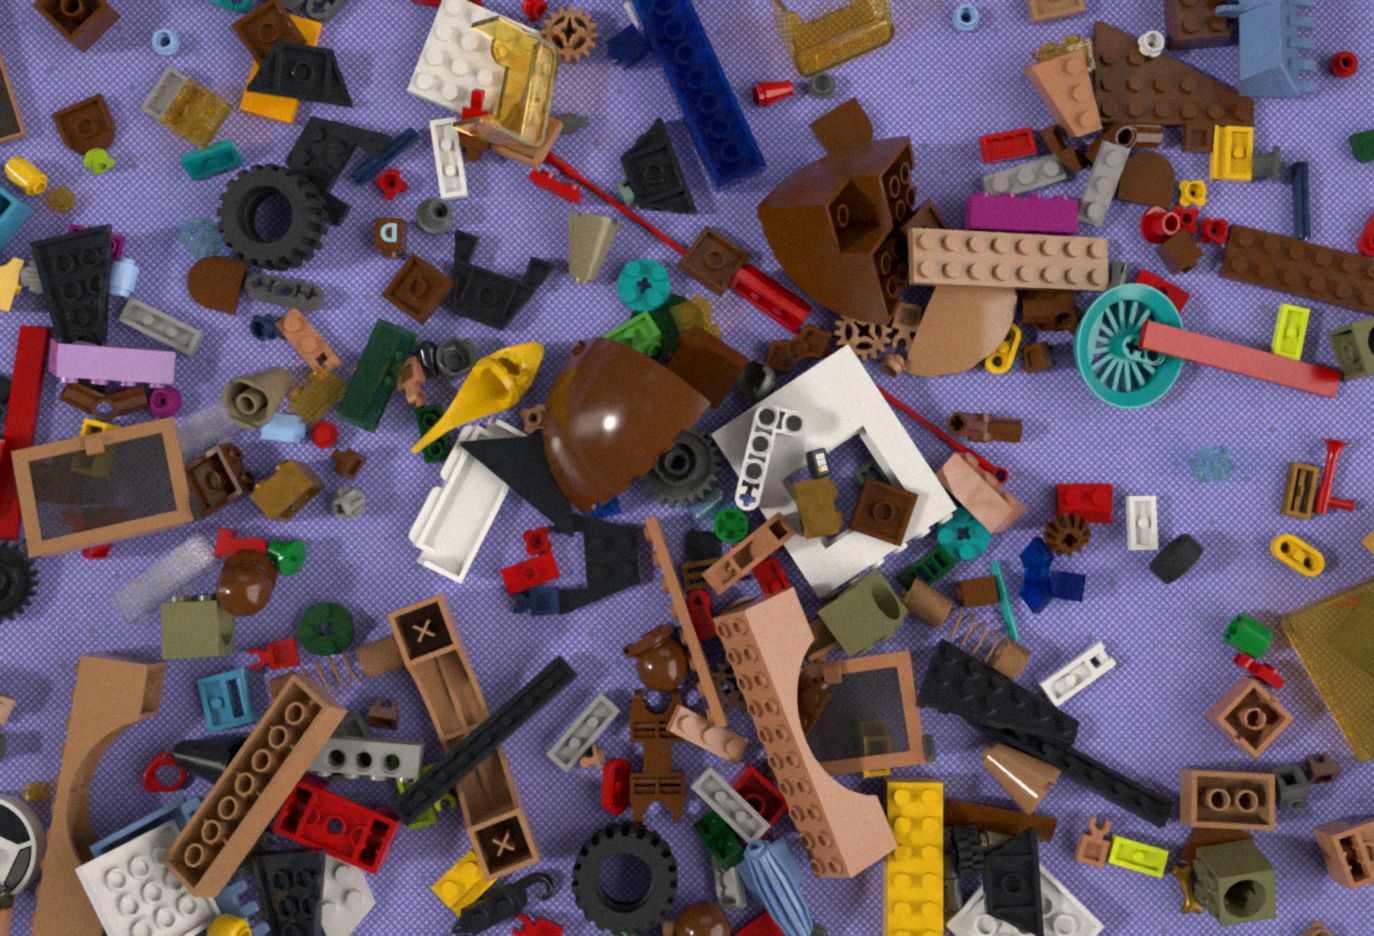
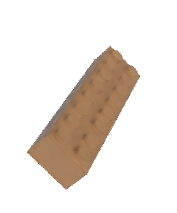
M296 674L292 675L162 858L161 862L194 897L216 898L347 714L348 710L314 679Z

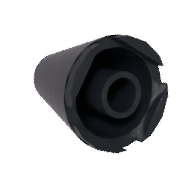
M238 736L184 739L174 747L172 758L177 767L215 785L248 738Z

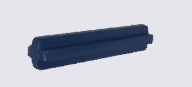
M412 127L404 131L388 145L381 159L374 156L352 174L354 181L359 186L364 185L419 140L420 137Z
M1296 162L1292 164L1294 239L1305 241L1311 238L1308 162Z

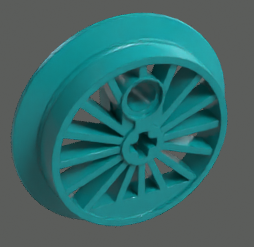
M1128 283L1117 285L1103 292L1088 307L1075 333L1074 358L1085 385L1095 397L1115 408L1138 409L1156 402L1173 386L1184 363V360L1148 351L1147 355V350L1138 348L1142 331L1141 326L1148 317L1153 322L1185 330L1181 316L1171 300L1161 291L1151 286ZM1123 300H1124V301H1127L1125 313H1124ZM1110 305L1113 306V315L1109 308ZM1137 307H1140L1141 310L1139 311V313H1138L1137 316L1135 317L1136 311H1137ZM1097 342L1107 345L1095 348ZM1104 353L1092 361L1094 354ZM1101 365H1103L1101 369L1098 371V373L1095 375L1093 371ZM1138 367L1147 374L1144 379ZM1108 376L1107 384L1105 386L1103 382ZM1130 376H1131V378H1132V380H1133V382H1134V384H1135V386L1132 387V388H1131ZM1118 381L1120 382V391H1119V392L1116 391L1117 385H1118Z

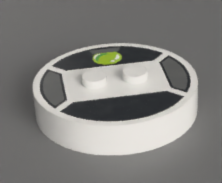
M0 793V891L17 896L33 883L41 870V861L46 853L45 833L39 818L26 803L14 796Z

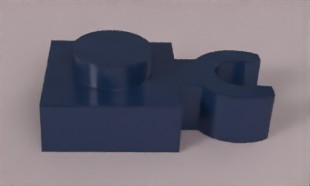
M559 587L529 589L530 597L525 593H515L512 595V598H520L523 603L521 608L513 609V613H525L531 608V616L560 614Z

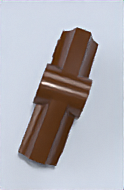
M1118 120L1111 121L1106 125L1103 134L1081 154L1086 163L1092 168L1102 140L1126 148H1157L1163 139L1162 125L1124 123ZM1123 130L1121 138L1118 139V134Z
M1059 294L1052 300H1022V323H1053L1056 328L1068 330L1074 336L1079 322L1085 314L1076 305L1075 298L1070 294Z
M78 381V383H66L59 397V400L92 415L100 422H110L115 417L149 408L142 384L112 393H102ZM102 402L112 405V409L106 413L99 412L96 407Z
M953 412L952 416L947 419V429L951 431L952 435L965 437L968 442L991 443V441L1019 443L1023 425L1021 419L992 417L993 415L981 413Z

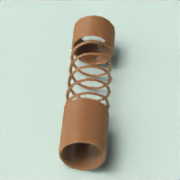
M914 577L910 581L912 586L909 591L903 590L899 599L907 608L909 614L911 613V615L932 629L936 628V631L941 628L944 621L956 609H961L958 620L948 635V639L952 637L955 630L966 618L972 616L971 626L961 641L960 647L964 645L969 635L980 624H984L983 634L972 650V654H975L982 641L995 631L997 633L995 642L983 661L987 662L994 649L1004 641L994 654L991 667L1010 680L1016 678L1027 664L1030 650L1025 649V647L1016 643L1010 637H1004L998 641V629H993L986 633L987 624L985 621L979 622L973 627L975 621L974 614H968L961 619L963 613L962 606H957L949 612L952 600L919 578Z
M393 633L392 635H387V637L384 636L356 647V653L363 673L361 680L357 679L353 674L345 652L342 653V656L349 671L348 685H345L340 680L332 657H329V663L336 677V688L334 690L330 689L326 684L320 664L318 662L315 663L323 688L325 689L326 687L331 692H336L339 682L344 687H349L352 677L358 682H363L365 675L371 679L405 666ZM302 667L303 676L310 678L307 669ZM292 670L289 673L287 672L270 679L269 689L273 702L292 675H298L296 671Z

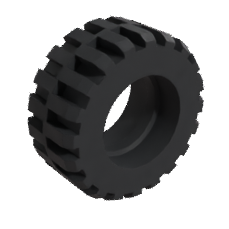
M266 163L265 166L260 164L250 167L251 172L245 169L238 172V179L236 181L230 179L226 184L229 188L226 194L221 193L219 200L223 201L222 207H217L216 216L221 217V222L217 223L218 230L225 234L222 240L225 246L232 248L231 253L237 258L243 259L247 264L271 271H288L289 267L296 269L302 266V260L309 262L315 257L312 253L313 250L321 249L324 243L320 242L322 235L327 236L328 228L324 227V221H329V212L323 210V207L327 205L323 196L318 195L320 190L317 186L309 182V179L287 167H280L271 163ZM280 193L285 195L291 204L292 222L283 237L275 242L266 243L257 234L255 215L258 207L266 198Z
M623 822L622 825L612 823L603 830H597L582 845L573 867L571 887L572 894L576 896L575 903L577 908L584 911L583 917L588 922L593 920L597 923V929L604 931L605 928L612 930L611 935L619 936L620 932H627V936L636 935V930L642 929L643 932L650 930L654 922L659 923L664 919L665 912L670 911L674 896H676L678 871L675 856L671 853V847L667 841H663L660 838L658 832L647 830V826L643 824L635 826L631 825V822ZM621 853L632 854L641 858L648 865L651 872V884L644 896L635 901L622 902L611 898L603 891L599 882V873L602 865L609 857Z

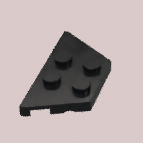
M277 40L246 90L250 93L353 108V102L345 85L342 72L339 69L334 51L328 48Z
M659 117L648 131L636 140L632 148H629L620 157L622 167L630 188L635 195V201L639 210L695 215L697 214L696 206L662 118Z
M1028 827L983 854L984 911L987 915L1005 921L1035 936H1044L1037 828Z

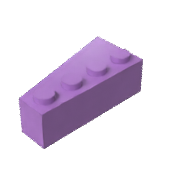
M50 338L48 371L54 376L60 377V382L78 383V378L90 379L91 384L107 385L108 380L119 381L121 386H136L137 382H146L148 387L165 388V384H173L176 352L171 349L142 346L125 348L124 345L110 343L96 346L95 343L77 340L73 341L72 344L61 342V339Z

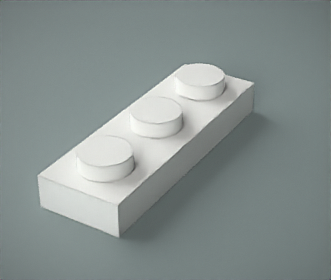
M451 117L429 121L441 199L448 201L469 197L462 147L459 146L460 134L457 118Z

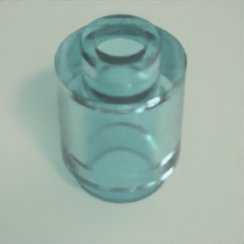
M718 484L710 485L714 491L713 493L704 492L706 500L703 501L697 497L696 506H693L691 503L686 506L699 522L705 518L708 520L726 504L723 498L727 495Z

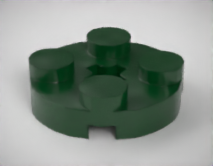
M321 602L306 610L300 620L297 634L303 645L311 653L328 657L343 652L351 644L355 635L354 620L350 611L343 605L336 602ZM331 622L333 634L323 635L321 633L322 623L327 624Z

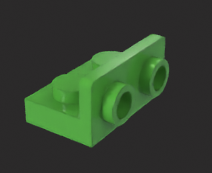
M647 310L602 336L630 346L648 357L657 355L667 346L661 332Z

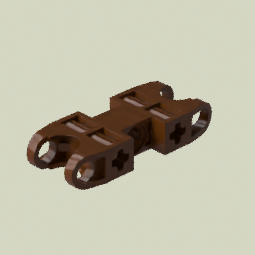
M679 688L672 690V700H669L666 709L659 712L652 711L647 707L645 700H642V689L634 690L629 716L630 743L643 742L644 769L630 770V803L635 824H643V813L646 812L648 805L654 801H661L668 806L670 813H673V824L681 823L685 802V769H671V742H685V739L666 730L676 706H683ZM634 728H653V729H634Z

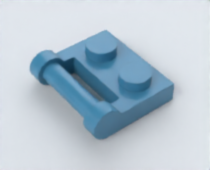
M247 667L197 680L209 733L260 720L258 712H255L246 676L249 675ZM231 679H236L244 712L243 716L237 717L229 684Z

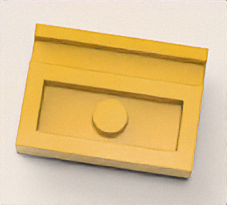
M1213 126L1209 180L1217 179L1232 182H1249L1252 180L1254 127Z
M471 848L431 889L459 917L461 909L475 902L498 878L489 882L485 881L475 851Z

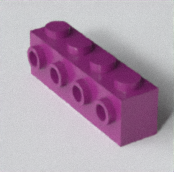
M975 192L973 196L965 200L964 230L1057 236H1071L1077 233L1078 200H1069L1067 195H1056L1052 199H1043L1041 194L1026 195V198H1017L1015 193H1002L1000 197H993L988 192Z

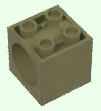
M1374 317L1327 331L1343 382L1374 374V355L1368 346L1370 330L1374 332Z
M876 567L836 593L817 613L848 656L851 657L858 652L861 655L867 653L875 646L874 643L878 640L884 642L896 633L895 630L904 624L902 619L909 611Z
M216 594L171 597L170 603H161L162 659L217 657L236 653L235 615L229 614L219 605Z
M1251 839L1196 848L1197 859L1193 861L1198 876V883H1195V892L1198 899L1205 903L1209 915L1214 916L1221 927L1276 918L1275 869Z

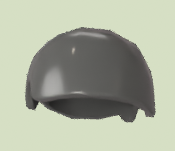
M453 336L441 343L436 351L437 366L445 375L450 377H463L469 374L479 357L478 347L468 337L459 339Z
M759 359L749 361L737 379L736 390L743 395V398L750 402H761L773 392L776 383L774 370Z

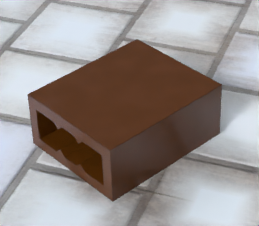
M695 324L689 331L686 329L682 331L676 341L679 344L676 351L672 350L664 363L668 365L667 369L697 390L711 402L709 406L717 410L750 359Z

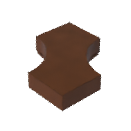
M806 324L802 332L791 340L779 341L772 339L764 363L773 369L788 374L792 366L803 358H823L832 333Z

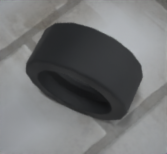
M1182 534L1172 540L1157 554L1151 562L1149 569L1163 583H1172L1184 575L1199 560L1203 553V547L1189 534Z

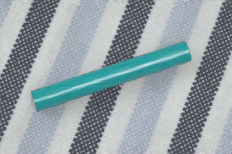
M1000 561L990 562L989 566L991 574L995 579L998 601L1007 635L1012 640L1018 641L1020 638Z

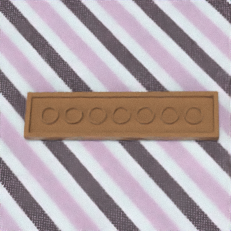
M911 228L908 230L909 285L1091 293L1107 291V284H1109L1107 238Z

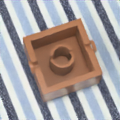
M1240 677L1204 715L1243 754L1257 758L1294 719L1278 703L1279 699L1273 693H1268L1254 679Z

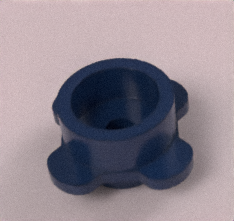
M266 313L264 316L254 315L250 323L252 335L259 341H263L265 338L276 339L277 331L275 330L274 317L270 313Z

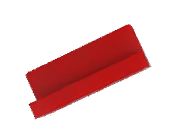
M749 263L744 268H740L730 285V288L794 332L799 329L812 310L811 305Z

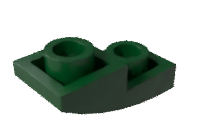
M442 402L415 408L420 431L419 439L443 416ZM448 432L422 449L425 464L447 460L451 452Z

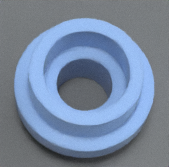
M961 5L953 13V24L960 31H971L979 22V13L972 5ZM961 16H967L970 21L963 22Z
M161 29L154 33L152 46L158 54L171 56L179 49L180 41L173 31ZM170 40V44L163 47L164 42Z

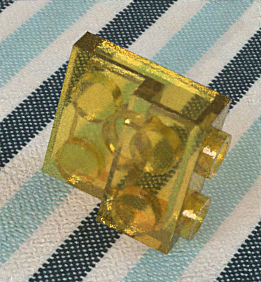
M189 78L171 106L165 111L159 123L185 141L204 151L234 106Z

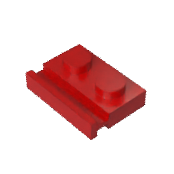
M1055 484L1057 517L1061 516L1063 510L1067 512L1068 516L1075 511L1079 517L1085 518L1087 523H1113V519H1111L1112 484Z

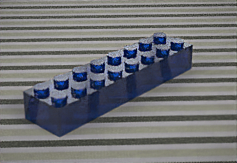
M628 0L631 11L715 193L718 194L764 173L767 164L691 0Z

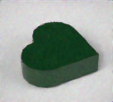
M1374 129L1352 134L1348 137L1356 161L1367 164L1374 160Z

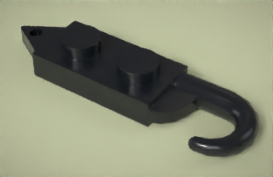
M534 872L512 884L504 885L462 908L461 915L451 928V933H472L473 936H476L520 912L528 901L526 888L537 882L546 885V892L541 897V901L547 900L552 895L554 889L552 879L545 873Z

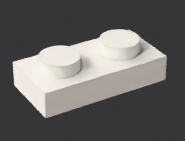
M1126 496L1128 550H1158L1156 496Z

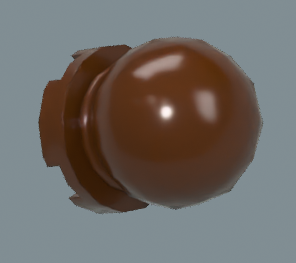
M255 549L238 550L236 554L225 560L221 575L218 577L215 593L219 605L229 614L239 617L254 616L270 602L272 591L275 588L279 575L277 565L275 563L272 564L262 551Z
M669 621L640 636L641 640L634 644L629 643L622 648L627 659L632 657L636 659L635 669L639 680L647 688L658 692L677 689L684 683L689 673L686 650L679 642L669 639L670 634L674 632Z
M699 900L686 906L678 917L676 927L677 936H730L731 932L728 916L721 906L706 900Z

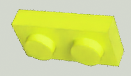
M1285 303L1279 306L1270 353L1300 361L1310 309Z
M1113 834L1106 861L1162 878L1169 851Z

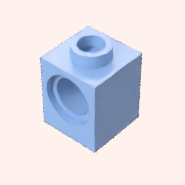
M275 413L271 421L262 426L261 439L300 444L301 438L305 437L306 424L303 422V417Z

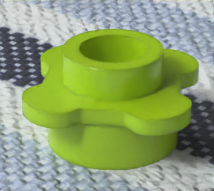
M94 148L86 153L82 164L84 167L89 168L93 175H99L107 171L109 167L114 166L115 160L114 158H109L104 149Z

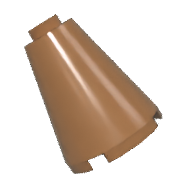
M997 742L995 746L990 743L981 755L985 759L982 764L1029 816L1062 772L1057 767L1000 742Z

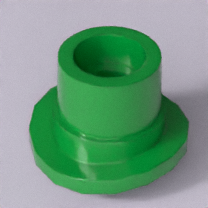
M279 538L275 539L267 550V558L277 563V570L287 576L298 572L304 564L306 557L305 544L299 539L291 542Z

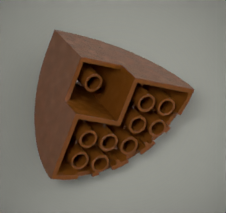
M910 135L859 144L818 159L780 182L756 207L757 216L761 221L767 242L775 258L788 276L805 293L823 306L861 322L888 325L900 304L899 299H897L900 289H905L907 285V267H909V262L904 255L908 251V245L903 240L898 228L914 212L912 208L915 205L917 186H912L910 170L915 169Z
M597 336L584 339L583 341L579 339L569 350L572 354L559 370L552 383L543 419L544 447L551 472L561 491L581 513L594 510L596 508L595 504L598 502L602 506L605 505L614 496H619L631 486L630 479H635L639 475L641 477L644 476L657 464L655 457L657 455L661 457L675 446L673 438L685 429L688 431L711 404L692 386L652 358L621 342Z

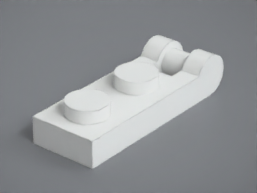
M1100 640L1091 644L1081 654L1038 683L1053 706H1059L1116 665L1112 656L1108 657L1105 653V646ZM1093 657H1096L1099 661L1095 667L1090 661Z

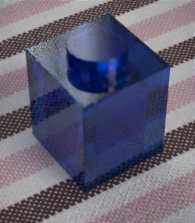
M633 23L607 41V56L615 67L619 65L624 72L649 53L648 42Z
M1051 570L1047 597L1082 602L1086 575Z

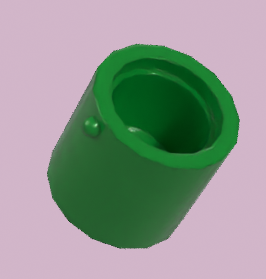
M727 508L715 513L713 530L719 540L731 544L745 539L749 523L748 518L742 511L736 508Z
M1240 612L1228 624L1223 640L1224 643L1253 659H1257L1269 647L1274 631L1260 621Z

